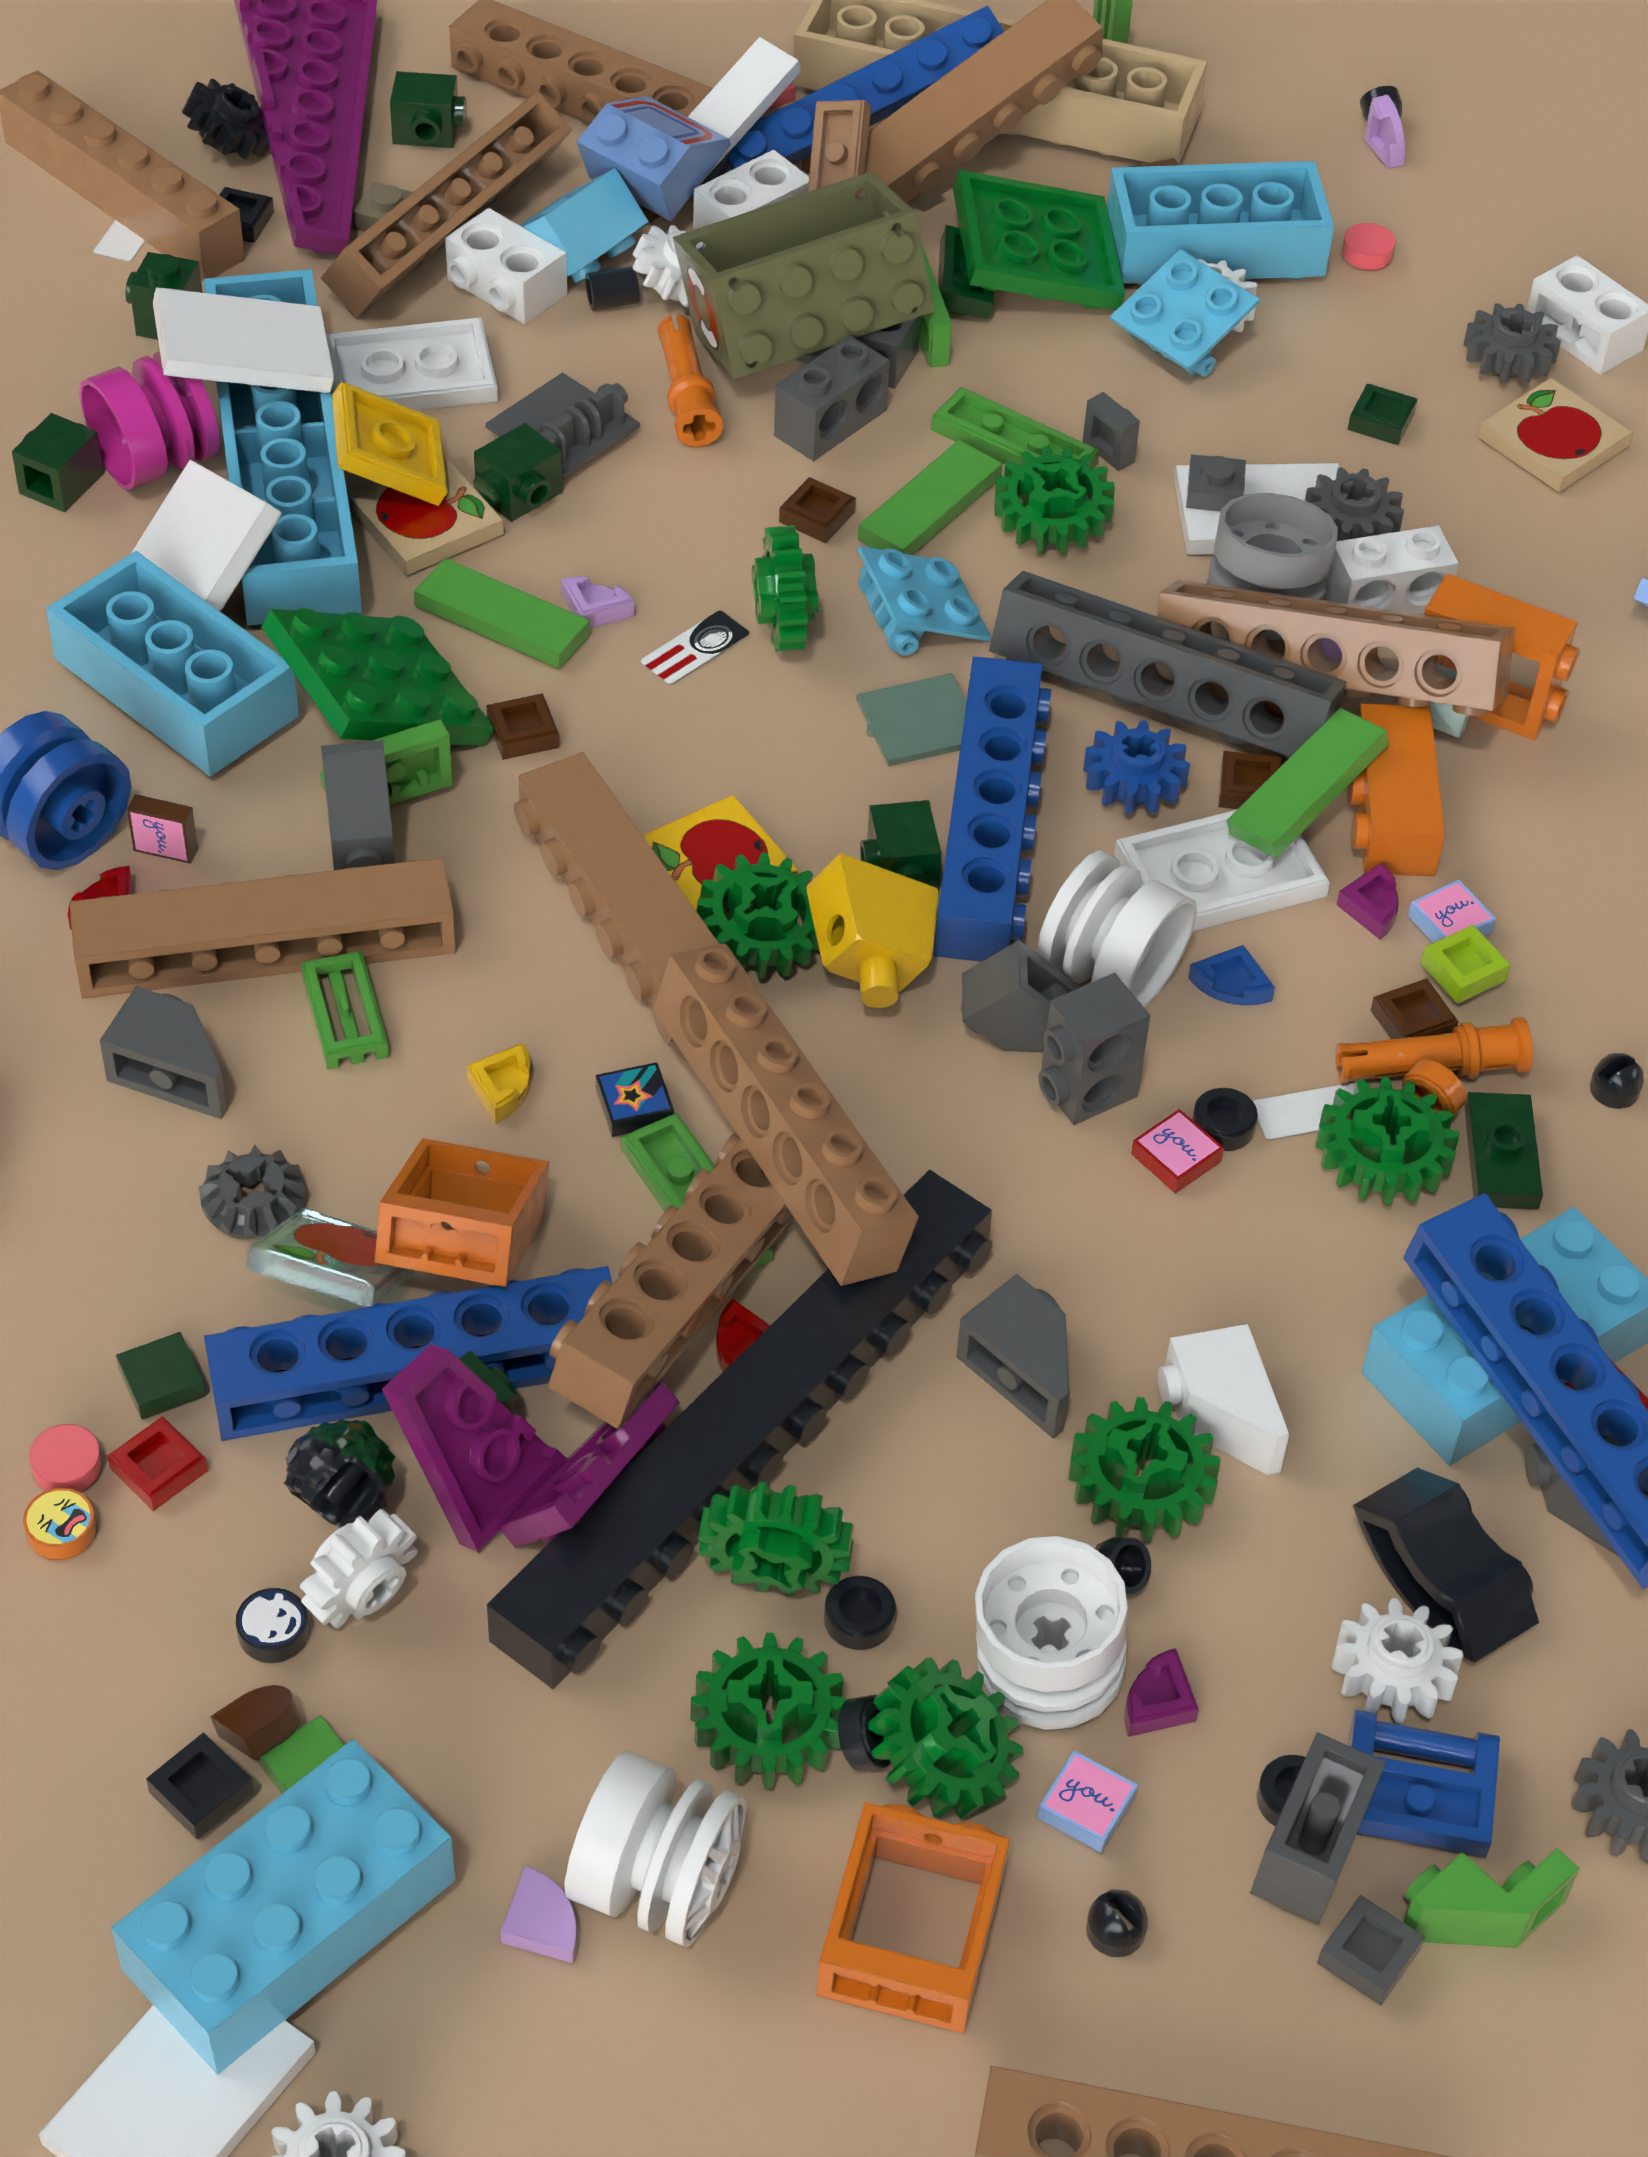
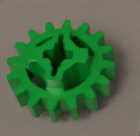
M1043 446L1042 455L1036 458L1028 451L1021 452V465L1008 461L1005 464L1004 476L996 478L994 514L997 517H1001V530L1003 532H1011L1017 529L1016 543L1022 545L1030 539L1035 540L1037 552H1043L1048 544H1056L1060 553H1066L1067 543L1072 541L1081 548L1087 547L1089 533L1102 537L1105 531V522H1112L1115 484L1114 482L1107 481L1108 469L1105 466L1092 469L1093 456L1090 454L1082 456L1079 460L1072 458L1071 447H1066L1061 455H1053L1049 446Z
M795 525L767 527L764 529L765 537L763 538L764 555L755 558V565H752L751 570L756 620L758 624H768V627L771 628V642L774 644L775 652L805 650V641H807L806 624H808V620H815V613L819 612V595L816 586L814 557L812 553L803 554L802 548H799L798 532L796 533Z
M761 853L758 864L752 865L742 854L737 855L733 871L722 864H718L715 867L713 880L704 879L696 912L718 943H726L743 969L747 964L755 966L758 978H765L770 966H776L783 976L790 975L793 959L807 967L811 963L813 950L819 951L806 887L812 881L813 873L807 870L795 875L791 872L792 859L789 858L784 859L779 867L771 865L768 853ZM725 904L729 907L727 916L730 919L729 921L727 920L723 910V906ZM799 914L802 919V926L797 923Z
M1382 1076L1379 1088L1371 1089L1365 1080H1356L1353 1095L1339 1088L1335 1092L1333 1105L1325 1104L1322 1109L1315 1142L1316 1149L1323 1150L1321 1166L1323 1169L1339 1168L1336 1184L1340 1188L1352 1182L1360 1185L1358 1191V1198L1365 1200L1373 1190L1381 1192L1382 1199L1387 1205H1392L1395 1193L1403 1192L1407 1199L1411 1202L1418 1201L1422 1186L1435 1193L1439 1190L1442 1176H1450L1459 1132L1450 1129L1453 1119L1451 1111L1435 1112L1434 1109L1438 1097L1434 1093L1426 1095L1421 1099L1414 1095L1415 1083L1410 1081L1403 1086L1402 1090L1393 1089L1389 1077Z
M1137 1397L1134 1411L1125 1412L1117 1401L1110 1402L1107 1420L1091 1413L1087 1417L1085 1433L1076 1432L1074 1436L1068 1471V1480L1077 1482L1074 1500L1077 1504L1094 1502L1091 1521L1095 1524L1104 1521L1108 1517L1115 1519V1535L1123 1537L1131 1525L1140 1527V1533L1144 1541L1152 1540L1154 1528L1158 1526H1163L1168 1534L1176 1537L1180 1533L1182 1518L1197 1525L1202 1519L1204 1505L1213 1504L1221 1462L1220 1457L1211 1455L1214 1440L1211 1433L1194 1435L1197 1417L1189 1414L1179 1421L1172 1418V1403L1167 1401L1160 1406L1158 1412L1148 1411V1405L1144 1397ZM1148 1461H1151V1462L1149 1463V1466L1146 1467V1463H1147ZM1140 1470H1142L1141 1476L1137 1477Z
M758 1482L757 1488L749 1492L735 1485L731 1486L729 1498L715 1494L712 1496L710 1508L704 1507L698 1534V1540H700L699 1554L700 1556L711 1558L710 1569L713 1572L730 1570L732 1572L730 1582L735 1585L756 1582L757 1592L763 1593L770 1586H777L786 1596H793L794 1591L802 1588L817 1593L820 1592L821 1581L836 1585L840 1582L841 1572L849 1571L854 1542L852 1539L854 1527L852 1523L842 1522L843 1510L840 1507L823 1509L821 1507L823 1496L819 1494L798 1497L796 1496V1486L787 1485L782 1493L774 1492L766 1482Z
M766 1633L763 1647L753 1649L751 1643L744 1636L737 1638V1652L733 1658L720 1650H716L712 1654V1672L698 1671L696 1675V1696L691 1697L690 1721L697 1722L695 1723L694 1739L696 1746H711L710 1765L714 1769H718L728 1762L734 1763L735 1782L742 1784L749 1777L751 1771L761 1773V1780L765 1789H772L776 1773L786 1772L788 1778L795 1785L802 1783L803 1764L805 1763L823 1771L827 1767L828 1748H841L838 1736V1718L842 1705L848 1700L842 1697L844 1683L842 1674L831 1673L826 1675L827 1654L822 1651L809 1659L802 1656L803 1639L798 1637L789 1644L787 1649L777 1648V1640L774 1633ZM767 1696L772 1698V1710H774L772 1724L766 1722V1710L764 1709Z
M926 1658L914 1669L908 1665L887 1682L888 1687L874 1698L873 1703L881 1712L868 1722V1729L875 1734L883 1736L884 1741L872 1750V1754L876 1759H889L894 1768L885 1779L889 1785L897 1784L903 1780L910 1787L907 1794V1803L914 1806L926 1797L930 1799V1806L934 1817L940 1818L954 1808L958 1817L964 1819L979 1808L983 1811L1005 1794L1004 1788L1017 1779L1019 1772L1010 1763L1023 1754V1746L1009 1740L1007 1734L1016 1728L1019 1723L1017 1718L1002 1717L997 1708L1005 1699L1001 1692L987 1696L981 1690L984 1683V1675L981 1672L977 1671L966 1680L961 1677L958 1661L952 1659L939 1670L932 1658Z

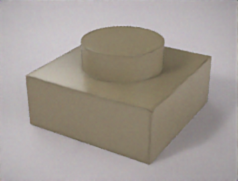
M373 182L352 211L353 228L366 231L413 192L399 189L393 185Z

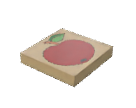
M1551 377L1482 421L1478 438L1560 493L1629 447L1633 431Z
M446 456L444 457L448 493L439 506L382 484H377L349 496L350 511L406 575L415 573L443 561L445 558H450L504 535L503 519Z

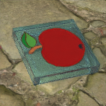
M306 1208L300 1209L252 1244L246 1267L250 1271L367 1308L376 1304L415 1271L374 1263L377 1230Z

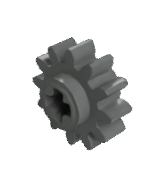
M1496 303L1492 315L1478 310L1476 311L1474 322L1468 323L1463 344L1468 348L1466 360L1470 362L1482 361L1480 368L1482 375L1493 372L1500 377L1501 382H1507L1510 378L1519 377L1523 382L1528 383L1530 382L1532 371L1546 376L1549 373L1550 364L1556 363L1561 340L1556 338L1558 326L1555 324L1542 325L1544 317L1542 311L1532 314L1525 310L1522 304H1517L1514 308L1505 309L1502 305Z
M1340 467L1337 469L1335 480L1326 475L1319 474L1315 487H1310L1306 490L1305 501L1314 504L1329 514L1338 527L1337 541L1400 532L1404 514V509L1401 508L1403 494L1396 491L1387 492L1390 479L1386 477L1375 481L1372 477H1369L1368 469L1363 468L1358 474H1348L1344 468Z
M1628 1729L1620 1749H1617L1614 1743L1608 1739L1601 1737L1596 1743L1592 1758L1581 1759L1574 1780L1580 1786L1573 1799L1572 1808L1581 1812H1593L1585 1832L1588 1837L1599 1836L1605 1831L1614 1836L1611 1843L1612 1855L1618 1857L1626 1850L1628 1843H1634L1638 1845L1639 1854L1642 1859L1648 1862V1748L1641 1747L1637 1733L1633 1729Z

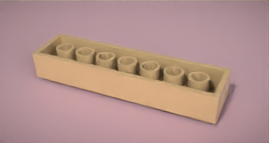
M812 0L794 34L793 57L799 60L801 72L793 80V85L808 88L815 92L975 11L924 0ZM995 16L1004 31L1018 22V20ZM1103 39V58L1100 59L1098 65L1090 73L1074 78L1061 88L1058 95L1051 102L1045 105L1039 104L1023 116L1019 124L1006 134L1028 136L1050 141L1055 145H1069L1096 151L1105 156H1119L1146 163L1175 158L1179 165L1201 112L1208 61Z

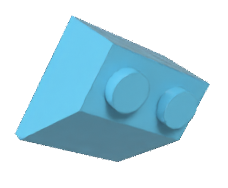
M616 167L561 196L519 226L567 253V277L571 276L573 281L577 283L585 279L586 273L595 272L602 267L597 260L602 254L606 252L611 259L634 245L636 240L632 233L649 221Z

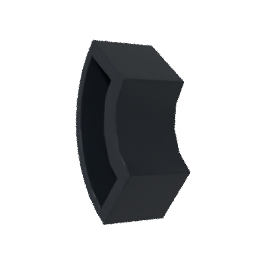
M1417 1467L1353 1505L1365 1539L1396 1592L1413 1613L1421 1606L1429 1608V1617L1426 1625L1431 1629L1438 1625H1451L1453 1630L1448 1647H1454L1463 1651L1464 1658L1475 1663L1539 1623L1531 1596L1533 1593V1583L1529 1573L1521 1561L1503 1551L1484 1531L1473 1514L1471 1503L1459 1483Z

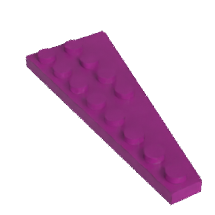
M234 0L294 247L309 249L317 253L339 255L349 243L377 0Z

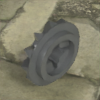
M254 1145L249 1154L240 1156L228 1150L222 1164L208 1165L206 1180L203 1185L199 1186L201 1207L209 1222L219 1230L238 1237H261L285 1228L299 1215L306 1198V1187L299 1164L287 1162L281 1150L271 1155L263 1154L256 1145ZM263 1179L264 1193L252 1191L247 1197L243 1196L242 1198L241 1184L251 1187L257 1181H262Z

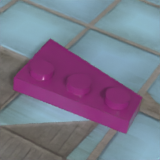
M430 1344L382 1388L459 1544L477 1552L500 1531L498 1526L567 1459L558 1449L544 1443L535 1434L537 1430L523 1417L513 1414L496 1399V1393L447 1349Z
M660 1382L652 1388L619 1429L604 1422L498 1526L499 1530L516 1548L540 1539L547 1545L560 1532L573 1528L610 1483L622 1472V1469L634 1455L641 1453L667 1428L664 1421L680 1403L663 1382Z

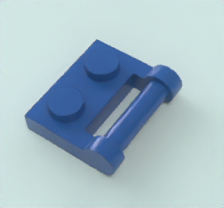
M1355 1709L1350 1727L1348 1746L1373 1756L1374 1750L1470 1767V1773L1373 1756L1385 1761L1386 1764L1358 1834L1487 1857L1492 1843L1500 1736L1477 1732L1474 1739L1377 1721V1713Z

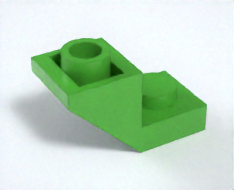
M1556 1848L1537 1867L1529 1860L1522 1863L1501 1887L1462 1852L1442 1871L1436 1865H1431L1412 1883L1405 1895V1898L1410 1902V1906L1404 1923L1425 1936L1423 1941L1425 1943L1517 1948L1566 1903L1580 1868Z

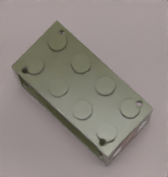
M872 171L673 237L696 336L734 379L834 346L849 335L858 338L935 311L915 211ZM862 189L861 194L856 196V191ZM699 242H703L702 247L696 249V245Z

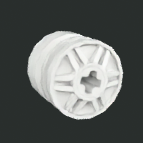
M1097 850L1084 858L1061 886L1041 928L1037 954L1059 971H1064L1067 977L1078 984L1091 977V982H1094L1112 973H1116L1141 1005L1146 1008L1170 979L1185 952L1197 915L1196 901L1156 879L1142 886L1141 872L1128 864L1120 866V860L1101 850Z
M1060 1536L1028 1538L1002 1550L983 1570L975 1592L978 1671L984 1675L982 1688L987 1696L996 1692H1001L1005 1696L1004 1701L997 1709L1006 1716L1017 1718L1020 1724L1042 1730L1074 1728L1100 1716L1118 1696L1126 1673L1128 1607L1125 1583L1110 1559L1087 1543Z
M625 1750L614 1759L603 1775L580 1824L568 1861L564 1882L565 1897L616 1918L626 1909L637 1891H641L637 1912L638 1927L653 1934L666 1920L665 1938L688 1948L698 1938L711 1914L719 1906L734 1874L741 1849L740 1840L746 1819L747 1800L743 1796L724 1790L716 1797L712 1804L713 1787L708 1782L697 1779L688 1786L677 1804L673 1806L675 1771L668 1766Z

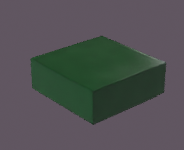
M1366 384L1350 414L1347 430L1399 445L1415 414L1418 399L1379 386Z
M181 1332L116 1354L118 1369L141 1419L206 1396L204 1382Z

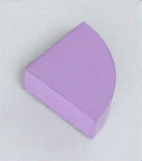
M1389 95L1372 98L1364 140L1388 169L1404 165L1405 139L1398 111Z
M584 576L561 579V594L570 611L590 620V628L635 616L634 600L624 589L614 585L613 590L606 586L590 583V577Z
M524 1866L500 1931L501 1944L573 1963L576 1955L577 1934L575 1915L569 1899L565 1897L564 1891L551 1878L534 1868Z

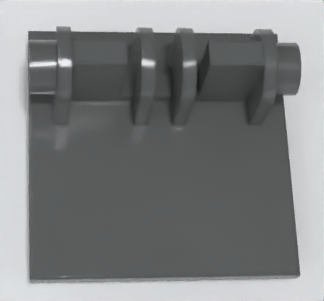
M562 372L486 422L485 427L500 437L524 423L528 424L561 450L562 479H564L640 427V422L624 412V404L628 401V394L620 384L615 383L611 385L605 383L594 393Z

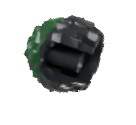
M340 1419L335 1423L323 1422L318 1427H311L307 1434L294 1441L286 1457V1471L288 1474L284 1485L294 1497L302 1500L316 1513H323L322 1517L331 1524L338 1525V1528L348 1523H354L356 1518L360 1516L368 1522L379 1509H384L386 1506V1497L395 1479L392 1467L395 1456L389 1450V1446L376 1435L372 1426L365 1420L347 1421Z

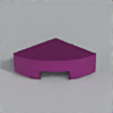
M1380 863L1341 889L1338 895L1337 906L1381 940L1391 930L1396 919L1399 903L1398 894L1395 889L1396 880L1388 868Z
M1176 1648L1153 1657L1133 1682L1125 1707L1124 1721L1128 1737L1196 1722L1199 1708Z

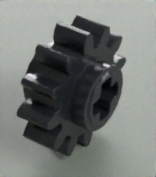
M210 79L206 86L203 83L196 82L182 110L185 116L191 118L187 127L191 130L199 131L202 143L221 151L223 155L227 156L229 153L237 152L244 160L248 159L251 152L261 156L268 144V138L261 109L255 100V96L233 83L221 86L215 79Z

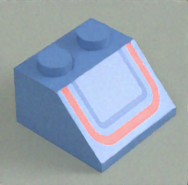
M648 96L606 103L577 140V145L590 179H594L616 167L636 202L669 221L674 219L694 193V188L701 184L731 145L729 138Z

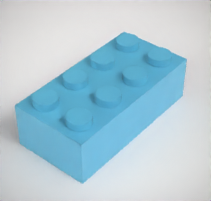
M1315 161L1111 168L1107 210L1123 284H1144L1180 249L1196 259L1205 260L1207 264H1218L1224 260L1227 262V267L1233 272L1238 269L1246 270L1245 281L1262 278L1299 279L1303 277L1326 276L1334 223Z
M138 551L131 553L46 608L54 658L210 777L299 717L295 674L283 657Z
M1575 1207L1520 1238L1537 1263L1546 1267L1552 1273L1560 1294L1578 1318L1586 1321L1593 1328L1601 1349L1613 1363L1618 1362L1648 1343V1279ZM1481 1272V1273H1482L1483 1275H1485L1486 1277H1488V1278H1490V1279H1493V1280H1496V1279H1495L1493 1276H1491L1490 1274H1487V1273H1485V1272ZM1429 1294L1373 1326L1361 1373L1449 1466L1521 1422ZM1520 1325L1525 1331L1536 1334L1530 1328ZM1559 1379L1563 1384H1565V1383L1568 1382V1381Z
M352 1739L113 1925L111 1930L121 1970L218 2075L456 1881L452 1837Z

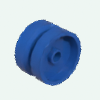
M42 711L24 716L0 734V836L10 840L20 852L40 868L61 870L77 865L98 851L115 832L127 810L132 788L129 769L119 757L99 742L92 741L81 728L64 715Z

